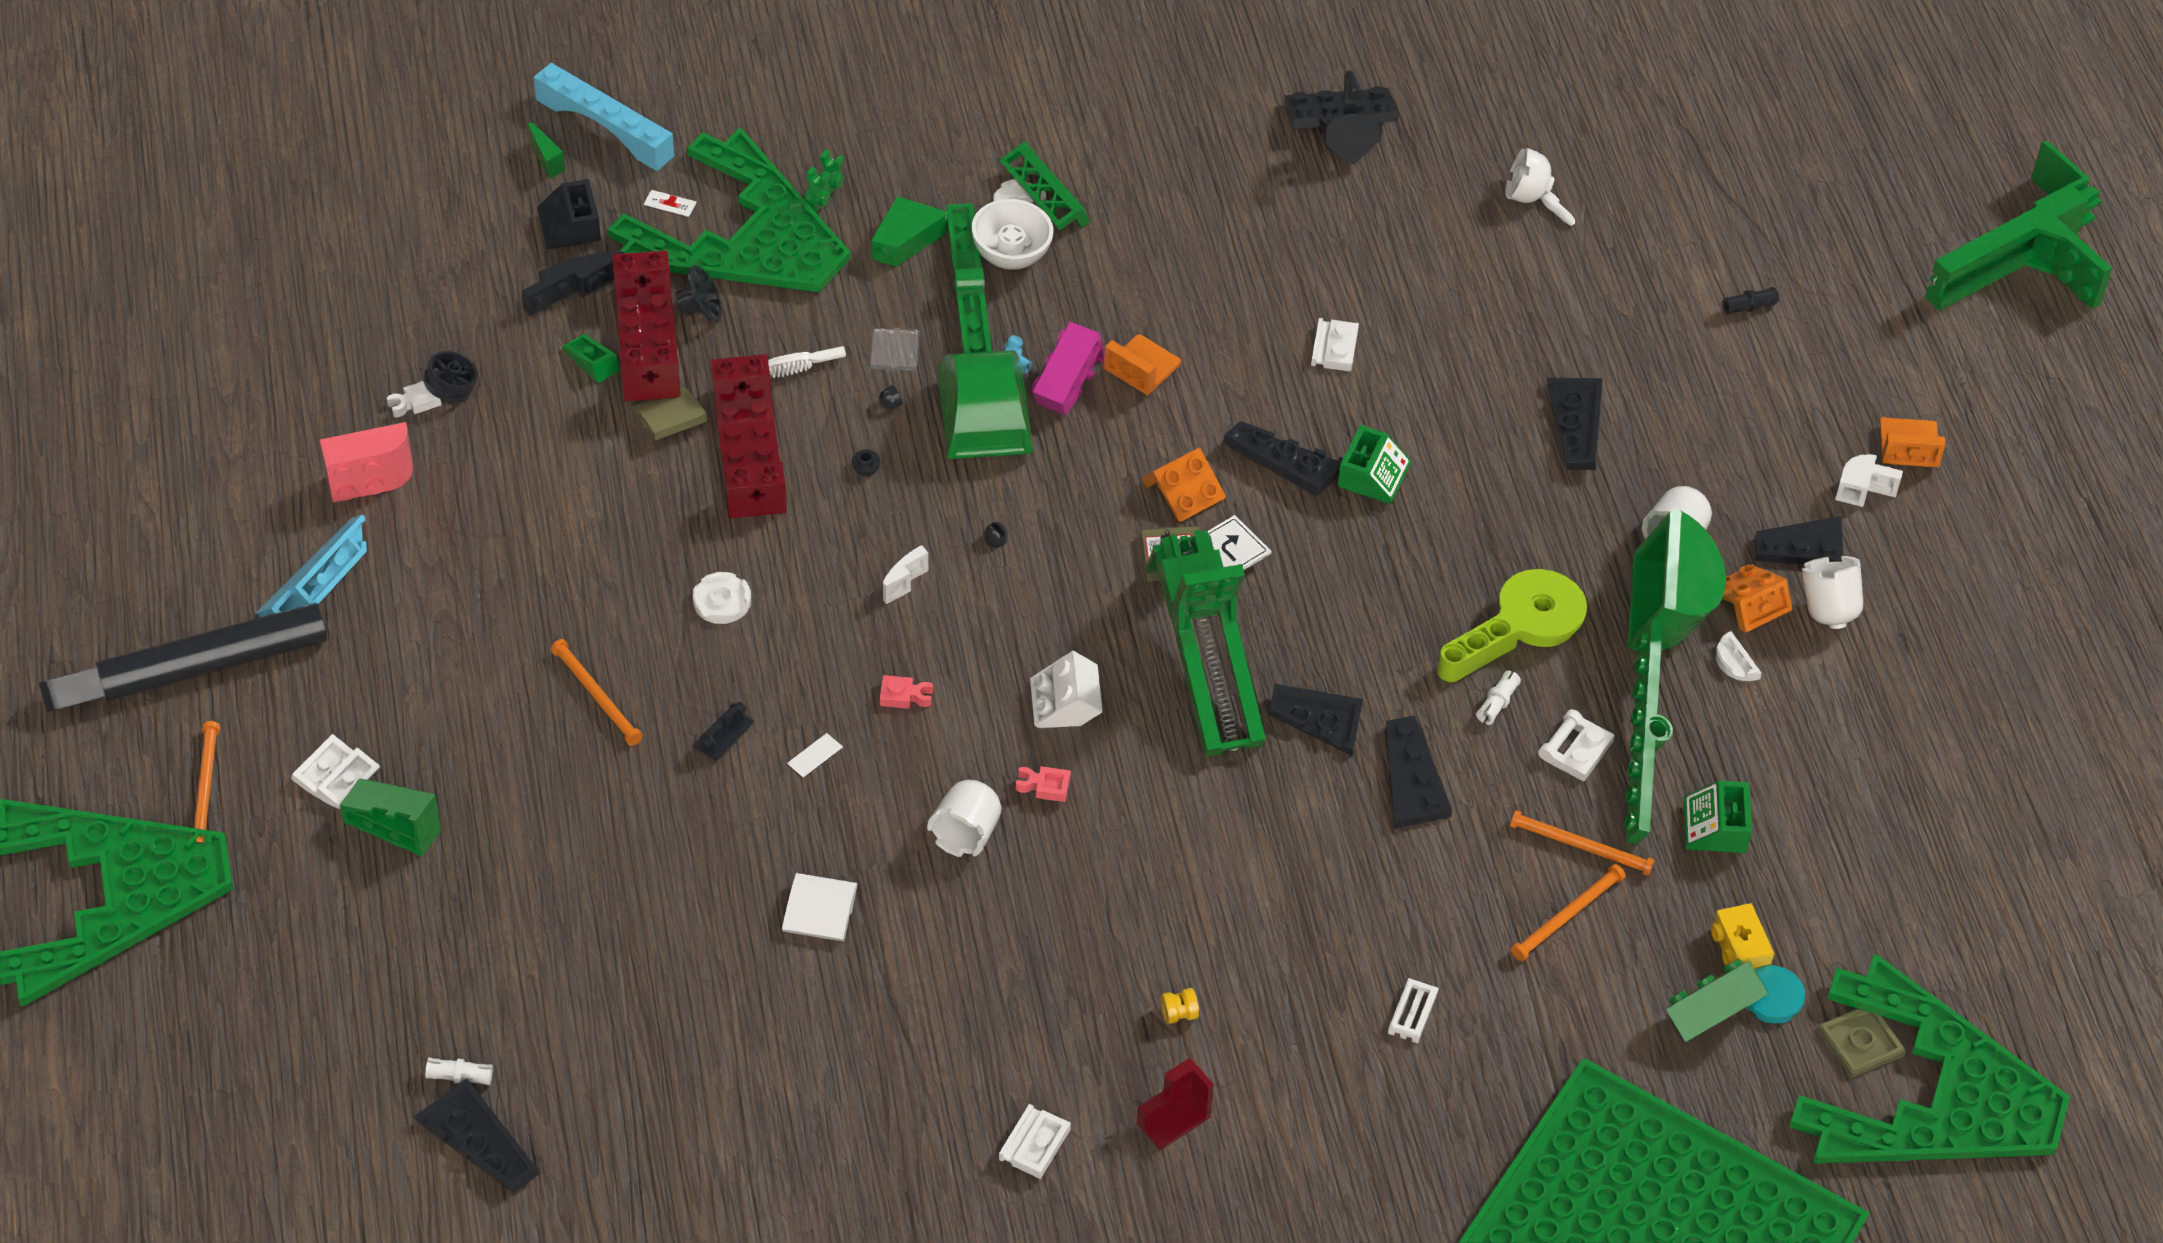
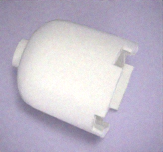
M1677 486L1671 488L1644 518L1642 532L1646 539L1672 509L1681 510L1690 515L1706 530L1712 516L1710 503L1705 495L1692 487Z
M1841 556L1842 562H1829L1828 557L1815 559L1805 563V569H1802L1809 614L1815 621L1829 625V628L1839 629L1846 627L1847 623L1857 618L1863 610L1860 560L1855 557Z
M968 779L957 782L947 792L928 820V831L932 830L937 837L935 843L947 853L957 857H961L963 853H973L972 856H977L983 850L999 821L1001 814L999 797L993 789L977 780Z

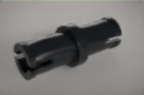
M1775 287L1755 292L1753 290H1746L1741 295L1724 297L1722 308L1726 315L1744 310L1753 312L1758 307L1778 304L1779 293Z

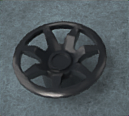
M698 265L691 266L688 272L689 286L676 292L679 307L687 316L701 311L708 320L717 322L722 316L721 300L717 288L702 267ZM710 286L712 288L713 293H708L707 289Z

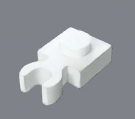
M423 381L404 387L403 395L392 394L387 397L388 407H392L394 417H401L410 409L413 410L414 414L441 405V400L427 390Z

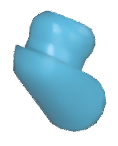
M1012 335L1008 338V342L1005 343L1004 351L1015 350L1022 363V371L1026 374L1031 369L1032 362L1021 355L1022 339Z

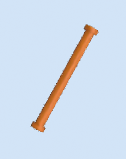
M564 639L554 642L551 646V652L563 660L624 734L626 743L629 746L638 744L643 738L642 732L637 728L634 729L568 649L569 644Z
M214 721L204 722L201 730L204 734L194 828L206 830L216 735L220 733V724ZM200 836L196 843H204V837Z
M1518 810L1514 812L1511 820V828L1516 829L1520 827L1638 869L1643 871V875L1648 877L1655 862V859L1648 858L1646 860L1523 816L1522 812Z
M1617 864L1610 866L1606 875L1523 942L1515 943L1511 947L1513 956L1521 962L1527 959L1528 953L1615 882L1620 883L1626 878L1624 870Z

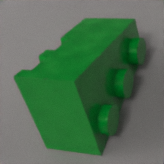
M359 778L340 804L343 823L421 857L441 831L436 795L432 793Z

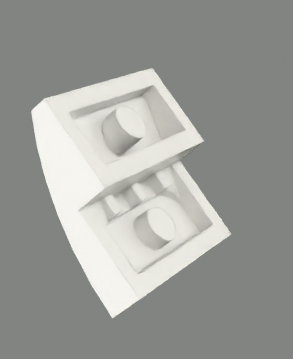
M332 734L292 774L291 779L320 800L340 809L341 802L358 779L369 780L380 769V765L359 748L353 751Z
M796 873L782 926L783 932L844 942L849 916L852 914L857 883Z

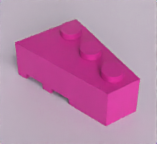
M1071 321L1066 330H1061L1057 338V347L1053 353L1048 354L1041 377L1037 376L1033 382L1032 392L1036 404L1063 415L1068 414L1082 393L1080 387L1085 378L1091 380L1094 376L1092 368L1096 362L1103 363L1105 350L1100 333Z

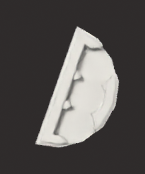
M1014 179L1003 182L1001 188L993 195V202L1002 199L1034 202ZM1045 191L1041 193V200L1046 199Z
M1732 631L1723 635L1716 648V661L1719 668L1728 676L1737 680H1759L1762 674Z

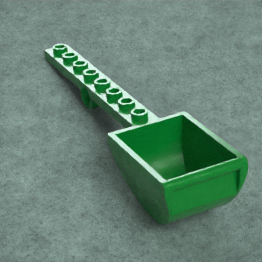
M973 203L946 205L963 353L945 355L938 367V383L947 459L1033 454L1022 363L1015 350L992 351L984 294L983 268L981 267L979 251L975 246L972 236V222L975 216Z
M1672 509L1633 553L1627 648L1638 651V658L1634 665V673H1637V678L1632 692V697L1635 699V708L1631 715L1633 735L1629 742V750L1632 751V755L1627 769V776L1630 777V786L1625 797V801L1628 803V814L1624 820V829L1627 830L1626 842L1638 845L1650 833L1655 753L1673 734V727L1666 717L1657 714L1661 651L1674 647L1684 641L1719 605L1726 587L1724 562L1714 540L1699 522L1677 509Z

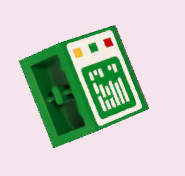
M1360 425L1340 464L1338 487L1392 504L1411 465V460L1387 433Z
M1717 781L1684 796L1685 850L1747 853L1752 834L1749 782Z

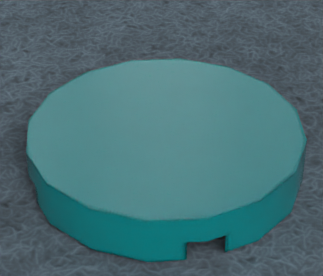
M1769 965L1755 969L1768 989V995L1747 1006L1746 1009L1748 1011L1750 1009L1756 1014L1755 1017L1768 1023H1786L1792 1020L1793 1016L1800 1013L1804 1005L1806 993L1803 983L1796 974L1783 967Z

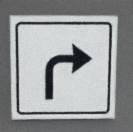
M1235 515L1208 530L1214 550L1219 549L1223 567L1242 564L1243 570L1271 554V550Z

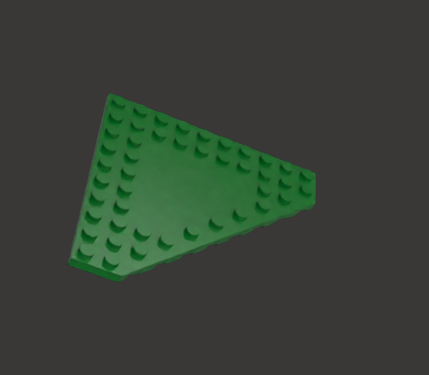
M1583 1057L1459 1243H1854L1868 1220L1870 1213Z

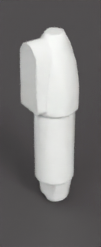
M1545 192L1540 198L1543 204L1564 223L1570 226L1574 225L1575 219L1559 203L1560 200L1552 192Z

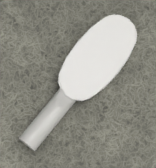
M844 346L817 351L812 354L801 352L769 359L770 375L773 378L777 375L779 378L781 373V376L784 377L785 373L787 376L789 375V371L793 375L794 370L797 374L798 369L802 372L804 367V370L807 371V367L810 369L813 366L812 363L846 357Z

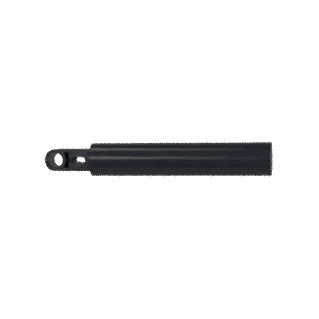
M315 602L95 662V668L41 682L39 687L46 711L50 712L105 697L106 701L118 699L327 641V635L318 604Z

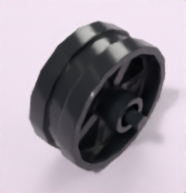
M442 351L434 354L429 360L423 375V383L432 395L443 401L462 402L471 395L478 379V370L467 357L456 352Z

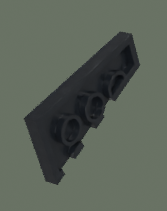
M1547 378V387L1567 470H1596L1603 378Z
M1242 421L1224 435L1223 443L1315 496L1319 495L1339 476L1340 464L1343 460L1342 457H1339L1338 460L1327 457L1326 451L1317 448L1313 452L1299 447L1300 442L1292 439L1275 438V433Z
M1415 715L1386 721L1385 732L1389 760V780L1391 783L1393 828L1396 829L1451 817L1452 807Z
M467 1078L413 1116L417 1123L512 1193L540 1174L533 1162Z

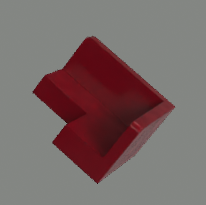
M1191 1058L1186 1059L1164 1074L1162 1092L1137 1107L1136 1124L1159 1150L1164 1149L1211 1118L1214 1084Z

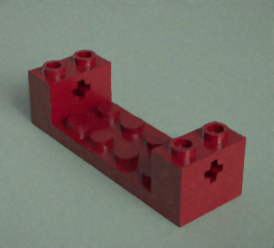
M668 250L613 254L624 402L681 397Z
M764 354L711 359L713 395L729 519L787 513L783 463L782 461L780 462L768 356Z

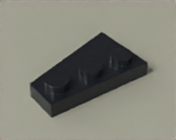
M1842 516L1756 531L1754 538L1755 561L1804 565L1812 560L1828 557L1829 562H1842Z
M1275 684L1269 715L1353 756L1363 699Z

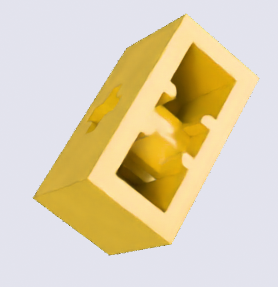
M1752 903L1716 912L1714 923L1711 924V934L1713 940L1719 942L1725 966L1738 958L1741 961L1749 958L1755 969L1771 965L1774 952Z

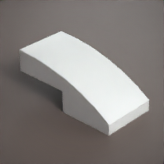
M922 545L904 556L887 574L883 581V601L886 604L911 591V580L928 571V552Z

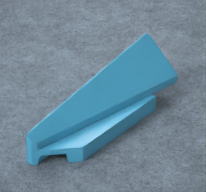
M361 514L351 518L255 614L258 617H264L315 602L319 604L367 552L366 541H362V524L365 522V516Z

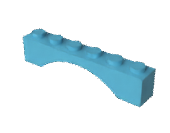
M550 63L533 77L535 97L538 102L555 112L573 111L595 120L614 134L638 161L655 171H658L674 157L673 133L555 64Z

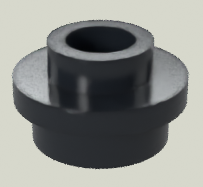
M860 450L852 457V467L861 476H872L880 467V457L872 450Z

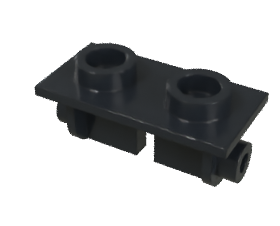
M741 702L732 703L729 709L693 744V747L717 761L754 723V720L745 715L746 706Z

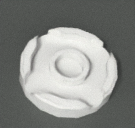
M716 572L702 578L698 586L696 584L693 589V606L696 613L704 620L715 624H727L737 621L747 613L751 606V590L748 583L744 579L736 578L735 574Z

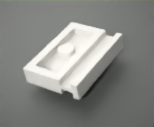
M1319 318L1311 366L1321 364L1324 365V368L1351 371L1359 323L1338 320L1325 322L1323 318Z
M1029 1104L999 1152V1160H1006L1012 1163L1013 1167L1041 1179L1071 1130V1123L1044 1110L1038 1111L1034 1109L1033 1105Z

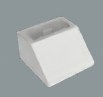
M1071 651L1030 678L1034 725L1038 728L1081 726L1102 713L1098 665L1075 651Z

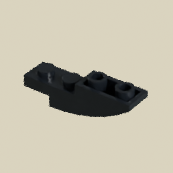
M614 251L583 255L562 261L539 271V282L521 291L524 311L531 316L574 292H577L583 298L592 292L598 291L603 286L614 281L612 255L624 254V252Z

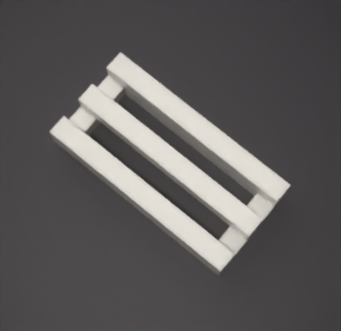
M1408 978L1390 1023L1388 1034L1394 1035L1396 1032L1400 1034V1038L1406 1039L1408 1036L1412 1038V1042L1418 1043L1436 999L1438 988ZM1412 989H1418L1404 1026L1399 1025ZM1424 992H1427L1429 995L1416 1029H1411Z

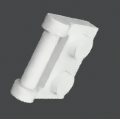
M1570 709L1563 717L1564 722L1550 741L1541 746L1538 754L1544 761L1585 781L1613 743L1615 735L1584 719L1578 711ZM1573 729L1580 732L1564 755L1557 751Z

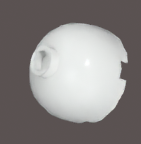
M1528 148L1520 150L1510 172H1513L1512 181L1507 180L1506 198L1518 202L1531 203L1540 199L1545 192H1550L1554 183V177L1551 176V166L1544 155Z

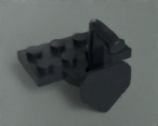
M1348 70L1344 74V91L1332 92L1322 90L1318 93L1306 94L1304 92H1295L1292 95H1284V106L1293 129L1320 127L1326 133L1327 146L1348 164L1358 162L1379 141V123L1398 121V110L1389 88L1376 86L1371 89L1362 90L1356 74L1352 70Z

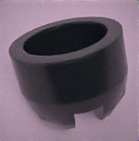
M894 385L885 388L880 393L879 400L884 408L891 410L903 405L901 396Z
M992 522L986 527L984 540L987 545L998 548L1006 544L1008 532L1004 524Z

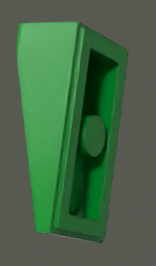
M528 123L530 143L546 176L551 179L564 172L563 151L534 123Z
M582 334L562 346L563 351L598 383L619 371L615 353L586 334Z

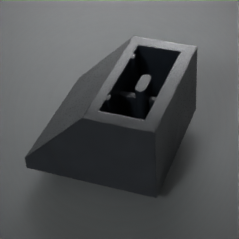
M589 179L562 183L537 207L547 249L601 240L599 216Z

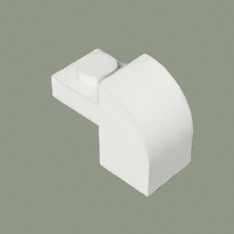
M1876 455L1856 456L1849 460L1843 469L1835 500L1863 507L1868 491L1896 498L1903 471L1875 464Z

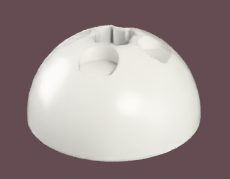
M1002 199L985 205L976 213L972 222V236L977 250L988 262L1003 269L1016 270L1031 266L1044 256L1052 241L1053 225L1048 215L1038 206L1023 200Z

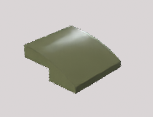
M685 387L680 388L681 397L651 399L632 406L643 428H648L655 441L707 422L706 412L693 394Z

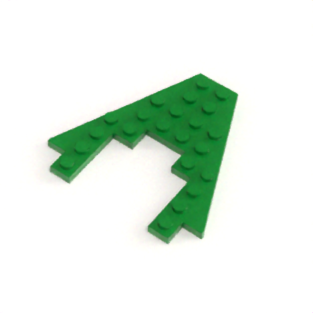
M738 128L726 142L702 132L687 147L688 156L748 185L739 194L738 204L755 213L729 240L705 230L689 246L624 213L607 229L609 238L625 245L620 250L624 253L668 250L670 273L688 275L690 267L698 265L707 272L710 278L820 293L850 260V250L741 128Z
M0 799V855L66 844L70 868L101 863L106 906L74 911L77 933L75 938L0 951V985L17 982L18 1000L20 1006H25L234 890L225 833ZM200 836L204 837V843H196V840Z
M1873 954L1867 977L1836 967L1827 997L1828 1000L1919 1028L1912 1054L1943 1064L1931 1108L1899 1099L1892 1125L1799 1095L1789 1128L1820 1137L1813 1160L1814 1163L2055 1155L2070 1099L2068 1094L1879 955Z

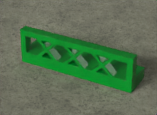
M1025 141L999 160L1005 170L1034 203L1048 215L1059 231L1074 220L1081 228L1090 223L1084 207ZM1020 156L1024 166L1012 167L1010 163ZM1027 174H1034L1038 178V184H1027ZM1042 191H1049L1053 195V200H1041ZM1056 208H1064L1068 214L1058 220L1055 216Z

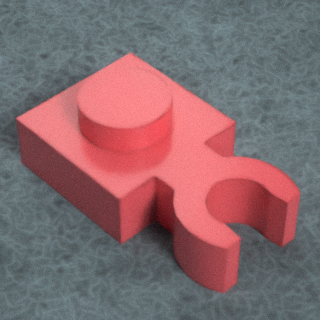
M883 675L880 706L910 709V703L916 702L921 707H930L931 696H924L922 694H933V684L922 682L918 685H913V678Z
M1041 766L1040 773H1034L1028 767L1019 768L1018 778H1024L1027 781L1016 780V791L1026 793L1036 790V798L1066 802L1071 771Z

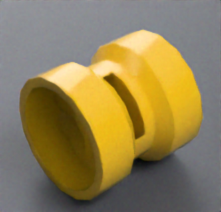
M1193 988L1183 989L1179 994L1167 992L1160 995L1162 1013L1167 1025L1177 1023L1179 1019L1183 1018L1187 1020L1199 1018V1007Z

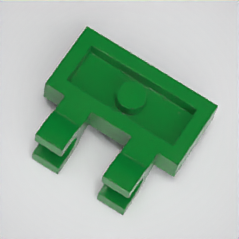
M826 149L820 155V162L823 165L822 172L818 175L817 168L811 166L806 173L809 188L805 192V201L816 213L822 206L825 207L831 194L835 189L841 187L844 179L842 174L844 156L839 155L835 160L831 158L830 151Z

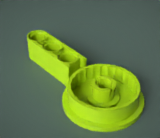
M1531 569L1513 575L1505 582L1499 596L1500 613L1442 647L1437 666L1438 676L1447 682L1458 681L1515 649L1518 640L1537 647H1552L1564 643L1572 637L1585 620L1587 602L1582 590L1568 577L1550 570Z

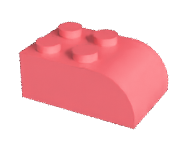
M406 422L320 440L333 503L397 489L403 486L412 476L413 461Z

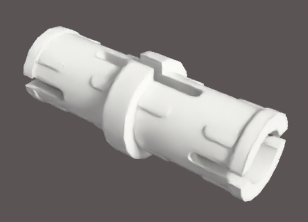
M1505 671L1497 685L1488 691L1486 701L1476 713L1478 720L1482 723L1488 716L1486 724H1493L1501 709L1507 707L1510 703V696L1521 682L1520 677L1515 672L1508 679L1511 671Z
M429 1057L425 1077L428 1079L454 1081V1084H459L467 1078L470 1083L491 1085L493 1065L465 1062L464 1059L460 1058L457 1061Z

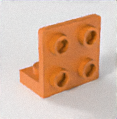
M1137 334L1125 346H1121L1113 340L1105 346L1104 369L1147 396L1181 365L1180 358L1141 334Z
M1885 417L1880 419L1882 464L1939 468L1946 445L1945 437L1938 436L1936 421Z
M1200 447L1142 478L1146 488L1155 484L1158 489L1160 488L1178 522H1182L1226 498Z
M1745 565L1738 572L1726 576V587L1722 599L1734 604L1739 630L1747 633L1793 610L1786 578L1755 565Z

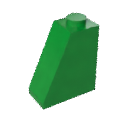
M897 196L871 240L872 259L892 266H899L946 234L948 231V212Z

